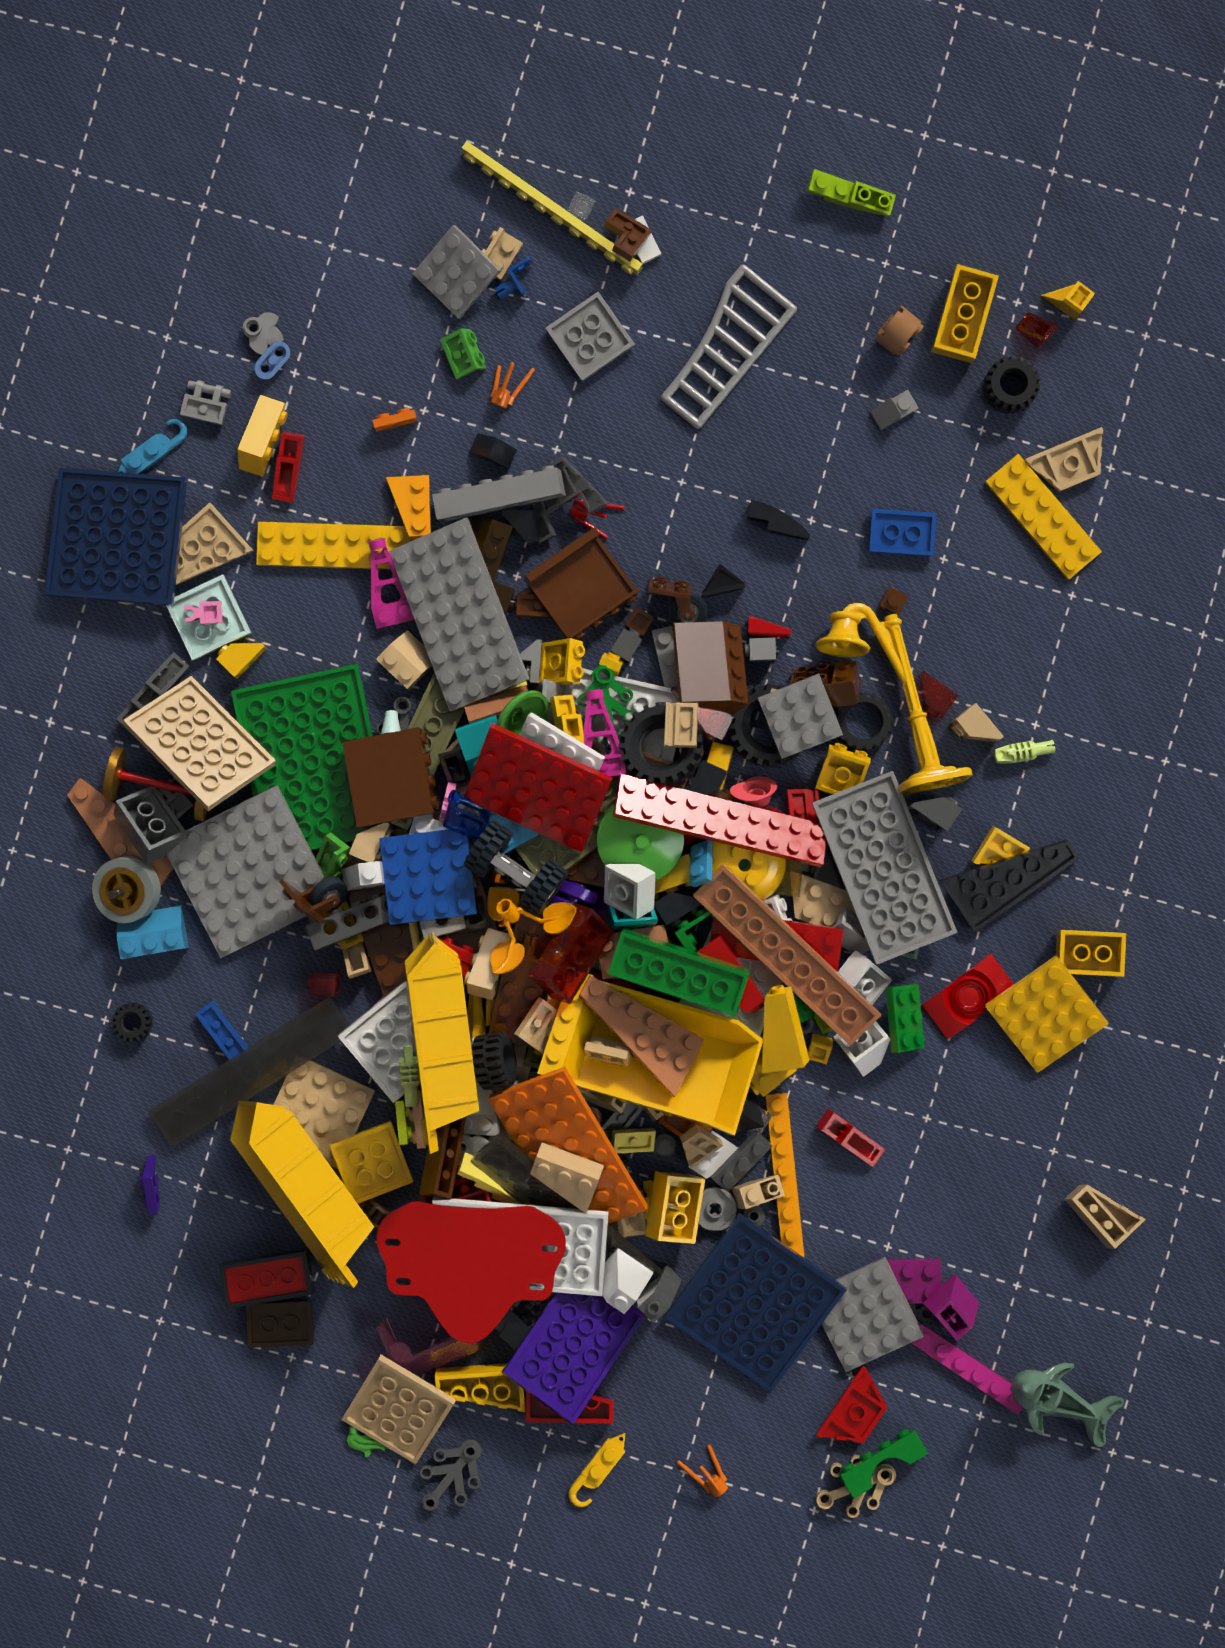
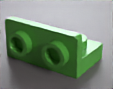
M459 329L440 339L456 379H461L477 370L486 369L484 364L485 358L478 349L475 334L470 329Z

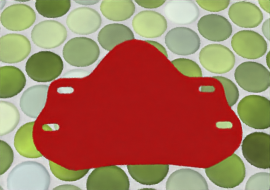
M414 1201L388 1214L382 1220L377 1232V1246L386 1265L389 1290L396 1295L424 1298L449 1335L467 1344L478 1342L487 1337L515 1302L519 1300L542 1301L547 1299L552 1293L555 1271L566 1249V1239L562 1227L552 1217L529 1205L506 1208L447 1207ZM387 1239H398L400 1245L388 1246L385 1244V1241ZM555 1245L557 1251L545 1252L542 1250V1246ZM408 1278L411 1280V1283L409 1285H398L396 1279ZM531 1283H541L544 1285V1289L531 1290L529 1285Z

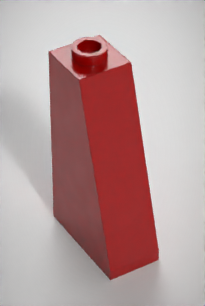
M721 935L697 951L698 953L743 967ZM749 975L739 1007L747 1013L751 1010L753 1013H756L765 1006L763 1004L765 996Z

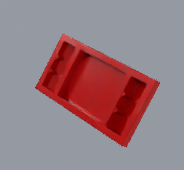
M990 953L921 1005L948 1040L988 1011L985 1004L1014 984Z

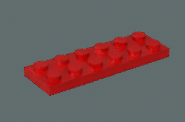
M713 916L710 942L721 935L737 958L761 961ZM783 920L838 972L844 929Z

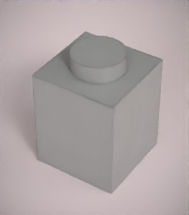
M775 638L749 639L748 644H745V657H749V662L775 661Z

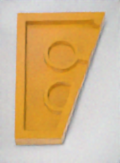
M429 475L386 477L409 539H418L431 533Z

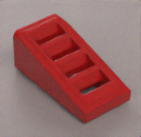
M752 616L748 617V636L783 638L791 636V630Z

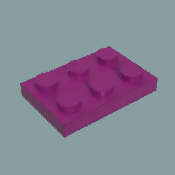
M940 1258L887 1259L909 1304L923 1303L941 1287Z

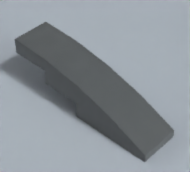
M173 652L145 682V686L116 718V722L129 732L123 725V720L172 689L189 669L190 665Z

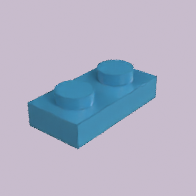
M706 840L691 846L689 884L693 887H698L712 882L713 847L712 842Z

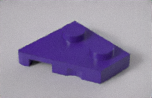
M156 1155L147 1156L144 1174L140 1176V1187L145 1190L143 1204L144 1207H148L149 1215H158L160 1206L158 1175L155 1176L154 1170L157 1162Z

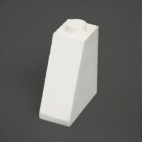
M381 861L359 863L342 870L343 882L348 891L385 886L383 864Z

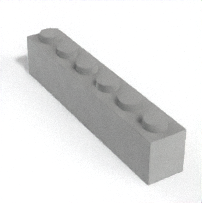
M553 465L545 466L539 472L527 470L521 472V475L516 477L504 475L500 477V480L493 482L492 479H485L479 481V485L462 484L456 490H451V488L440 489L437 494L432 495L436 519L440 522H446L566 496L561 470L554 468Z

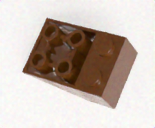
M844 660L835 664L822 663L814 667L801 666L793 669L790 684L819 673L832 706L840 707L858 704L861 679L856 661Z

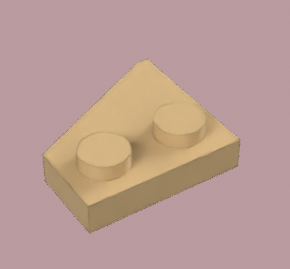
M698 1125L691 1127L680 1136L690 1168H693L724 1146L719 1137Z

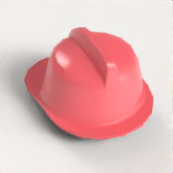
M757 776L732 786L730 793L734 798L743 800L745 805L762 808L769 804L772 794L777 789V784L771 778Z

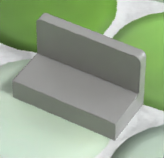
M843 908L839 912L837 924L833 927L844 929L842 946L851 953L856 950L864 954L870 949L857 916L847 908Z

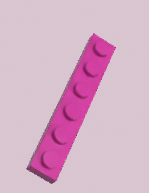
M921 1322L919 1323L924 1337L911 1342L913 1345L1016 1414L1020 1412L1022 1406L1013 1399L1010 1382Z

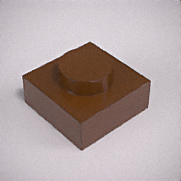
M888 587L879 607L898 616L908 596Z
M636 606L625 626L644 636L655 618Z

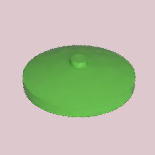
M615 804L612 805L601 818L596 834L597 850L604 865L640 864L655 872V880L668 874L677 864L682 854L684 834L613 817Z

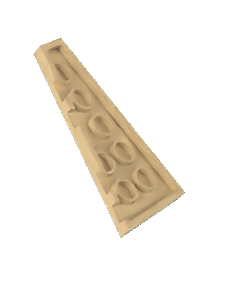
M208 503L182 527L176 585L254 551L211 503Z

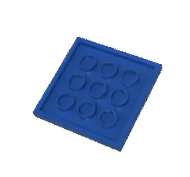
M467 827L379 838L390 925L477 914L472 871L463 866L465 858L470 851Z

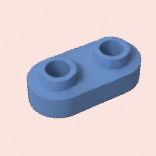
M281 341L272 343L255 362V374L261 379L272 378L289 359V346ZM277 348L282 350V355L279 357L275 355ZM263 364L268 366V371L265 373L261 371Z

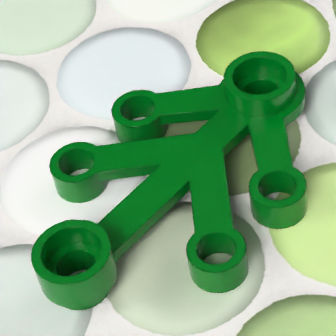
M600 665L593 670V682L585 692L598 690L600 687V690H603V700L613 726L612 709L621 715L622 720L626 722V714L630 713L632 715L634 711L628 710L611 697L609 687L617 692L620 700L625 703L632 700L633 692L630 689H625L613 679V672L610 668ZM599 673H604L606 679L601 680L599 678ZM623 692H628L630 698L625 699L623 697ZM583 693L577 698V703L580 707L587 706V704H583L580 700L581 697H586V693ZM585 715L581 718V719H582L583 728H584V722H583V720H584V718H585ZM594 715L592 717L591 726L594 724V719L597 717V715ZM616 732L619 741H621L619 733ZM603 736V745L608 749H612L607 738Z

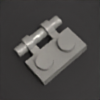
M189 380L187 389L195 390L194 395H184L180 415L223 426L228 405L220 402L221 397L230 398L231 390L224 389L221 385L211 386L205 384L204 381L198 380L195 382ZM202 393L212 394V400L201 398Z

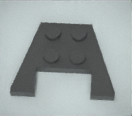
M559 457L547 466L553 465L554 468L561 470L566 496L531 503L534 511H541L540 542L538 545H542L557 536L548 515L581 495L589 513H594L608 504L607 500L565 457Z

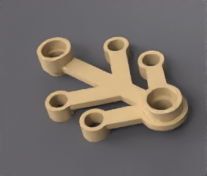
M853 1455L850 1462L853 1463L854 1459H860V1455ZM833 1463L830 1466V1472L832 1476L839 1477L838 1474L833 1472V1468H841L842 1465L839 1463ZM890 1464L876 1466L873 1471L872 1485L876 1484L873 1494L866 1499L867 1507L871 1510H876L879 1507V1500L885 1486L891 1485L896 1479V1471ZM883 1471H888L889 1475L888 1477L883 1478L881 1477V1473ZM844 1486L833 1491L821 1490L816 1495V1502L820 1508L829 1509L832 1507L834 1500L848 1495V1492ZM866 1492L854 1498L852 1503L847 1505L846 1513L850 1518H856L859 1515V1507ZM827 1495L829 1498L826 1502L821 1501V1496ZM871 1499L877 1501L875 1506L869 1505ZM851 1507L857 1509L855 1514L849 1513Z

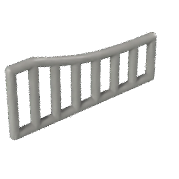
M740 265L726 282L712 321L700 344L677 377L661 395V400L693 427L700 429L796 313L797 307L746 265ZM743 275L786 309L780 319H777L736 285ZM731 292L773 326L766 336L727 306ZM723 313L759 342L753 352H750L718 326ZM714 334L746 359L739 369L709 346ZM703 353L732 375L725 386L697 364ZM691 371L695 372L719 392L712 402L684 381ZM678 388H681L705 408L698 419L671 398Z

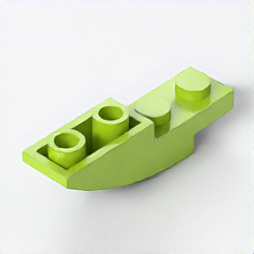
M816 169L811 172L806 190L812 194L824 197L825 201L884 216L891 215L896 197L892 193L858 181L853 183Z

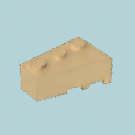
M542 1142L530 1174L584 1213H587L604 1165Z
M1079 1185L1064 1199L1107 1248L1116 1249L1146 1220L1089 1185Z

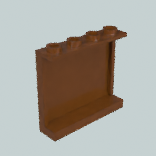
M595 527L527 573L523 579L566 639H581L586 635L585 630L590 627L593 629L597 628L604 622L602 619L605 616H614L621 610L619 607L625 602L627 605L634 602L638 598L637 594L640 591L639 587L635 588L601 542L598 537L600 533Z
M416 727L342 742L357 828L363 829L371 825L437 814L436 809L439 808V801L433 793L435 779L433 774L430 775L429 770L432 761L430 754L426 753L425 747L428 744L426 732H423L421 728Z

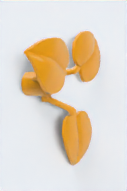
M490 887L487 901L489 915L495 921H503L511 938V942L503 941L492 950L490 963L493 973L497 975L508 973L515 969L523 960L524 946L519 943L515 944L516 940L510 923H515L519 920L520 914L539 923H544L543 928L547 933L559 934L569 927L577 908L570 903H553L544 909L543 919L518 907L520 894L516 890Z

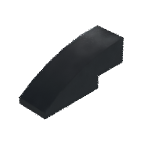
M751 499L747 516L748 520L768 524L766 529L768 533L804 541L809 540L810 533L791 516L766 503Z

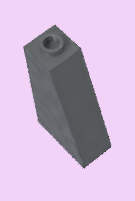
M668 1264L648 1281L637 1299L638 1308L653 1323L670 1308L682 1281Z

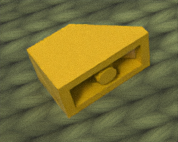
M232 643L229 646H223L217 653L219 656L216 659L238 679L261 656L267 647L262 643Z

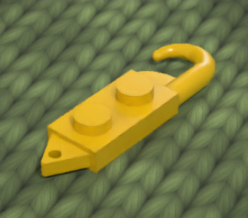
M625 1433L613 1438L608 1437L571 1485L569 1499L574 1506L586 1507L592 1502L591 1499L580 1502L576 1498V1494L582 1485L591 1489L600 1486L625 1453Z

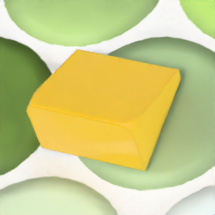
M813 1033L808 1048L809 1060L827 1065L833 1047V1039Z

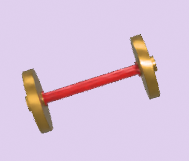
M121 747L113 749L105 771L103 783L104 799L115 800L123 780L191 795L181 784L125 772L127 750ZM196 800L194 818L195 820L206 821L210 810L207 811Z

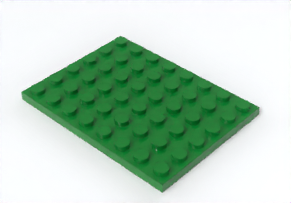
M358 664L231 691L237 722L276 760L275 766L250 782L253 797L278 785L311 850L319 849L325 835L330 832L344 843L354 841L358 833L380 825H371L363 829L357 828L342 744L345 741L373 736Z

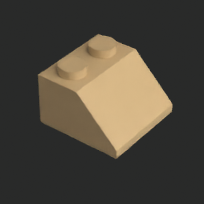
M408 630L393 641L376 658L409 691L433 667L425 646Z
M977 703L971 705L951 721L953 725L951 729L959 738L962 736L964 739L995 742L1004 737Z

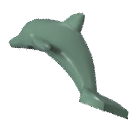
M1064 1362L1052 1366L1045 1371L1030 1369L1017 1373L1012 1380L1010 1390L1013 1399L1026 1410L1028 1422L1034 1432L1040 1436L1044 1433L1043 1416L1083 1420L1086 1433L1093 1444L1097 1447L1105 1445L1107 1421L1114 1412L1123 1406V1398L1113 1395L1102 1398L1093 1404H1088L1061 1380L1066 1373L1074 1368L1073 1363Z

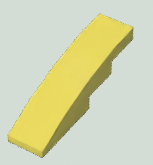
M466 1152L462 1155L457 1174L475 1181V1187L492 1193L490 1198L502 1203L534 1204L536 1193L522 1182Z

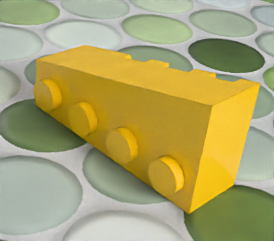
M507 1363L436 1368V1388L455 1398L456 1401H469L479 1405L487 1404L498 1406V1408H511L525 1412V1390L501 1373Z

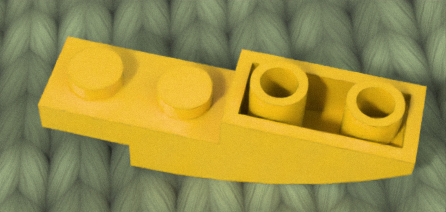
M573 695L551 697L550 702L555 727L584 744L581 714H576Z

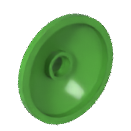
M527 691L517 695L504 707L496 725L519 735L527 716L531 712L546 721L549 711L547 698L538 691Z

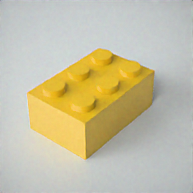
M1057 930L1056 955L1071 974L1124 977L1126 933Z
M655 1171L645 1236L657 1241L695 1244L705 1179L691 1174Z

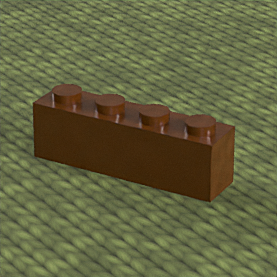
M466 1117L436 1129L439 1150L430 1154L428 1145L419 1196L432 1200L433 1197L452 1198Z

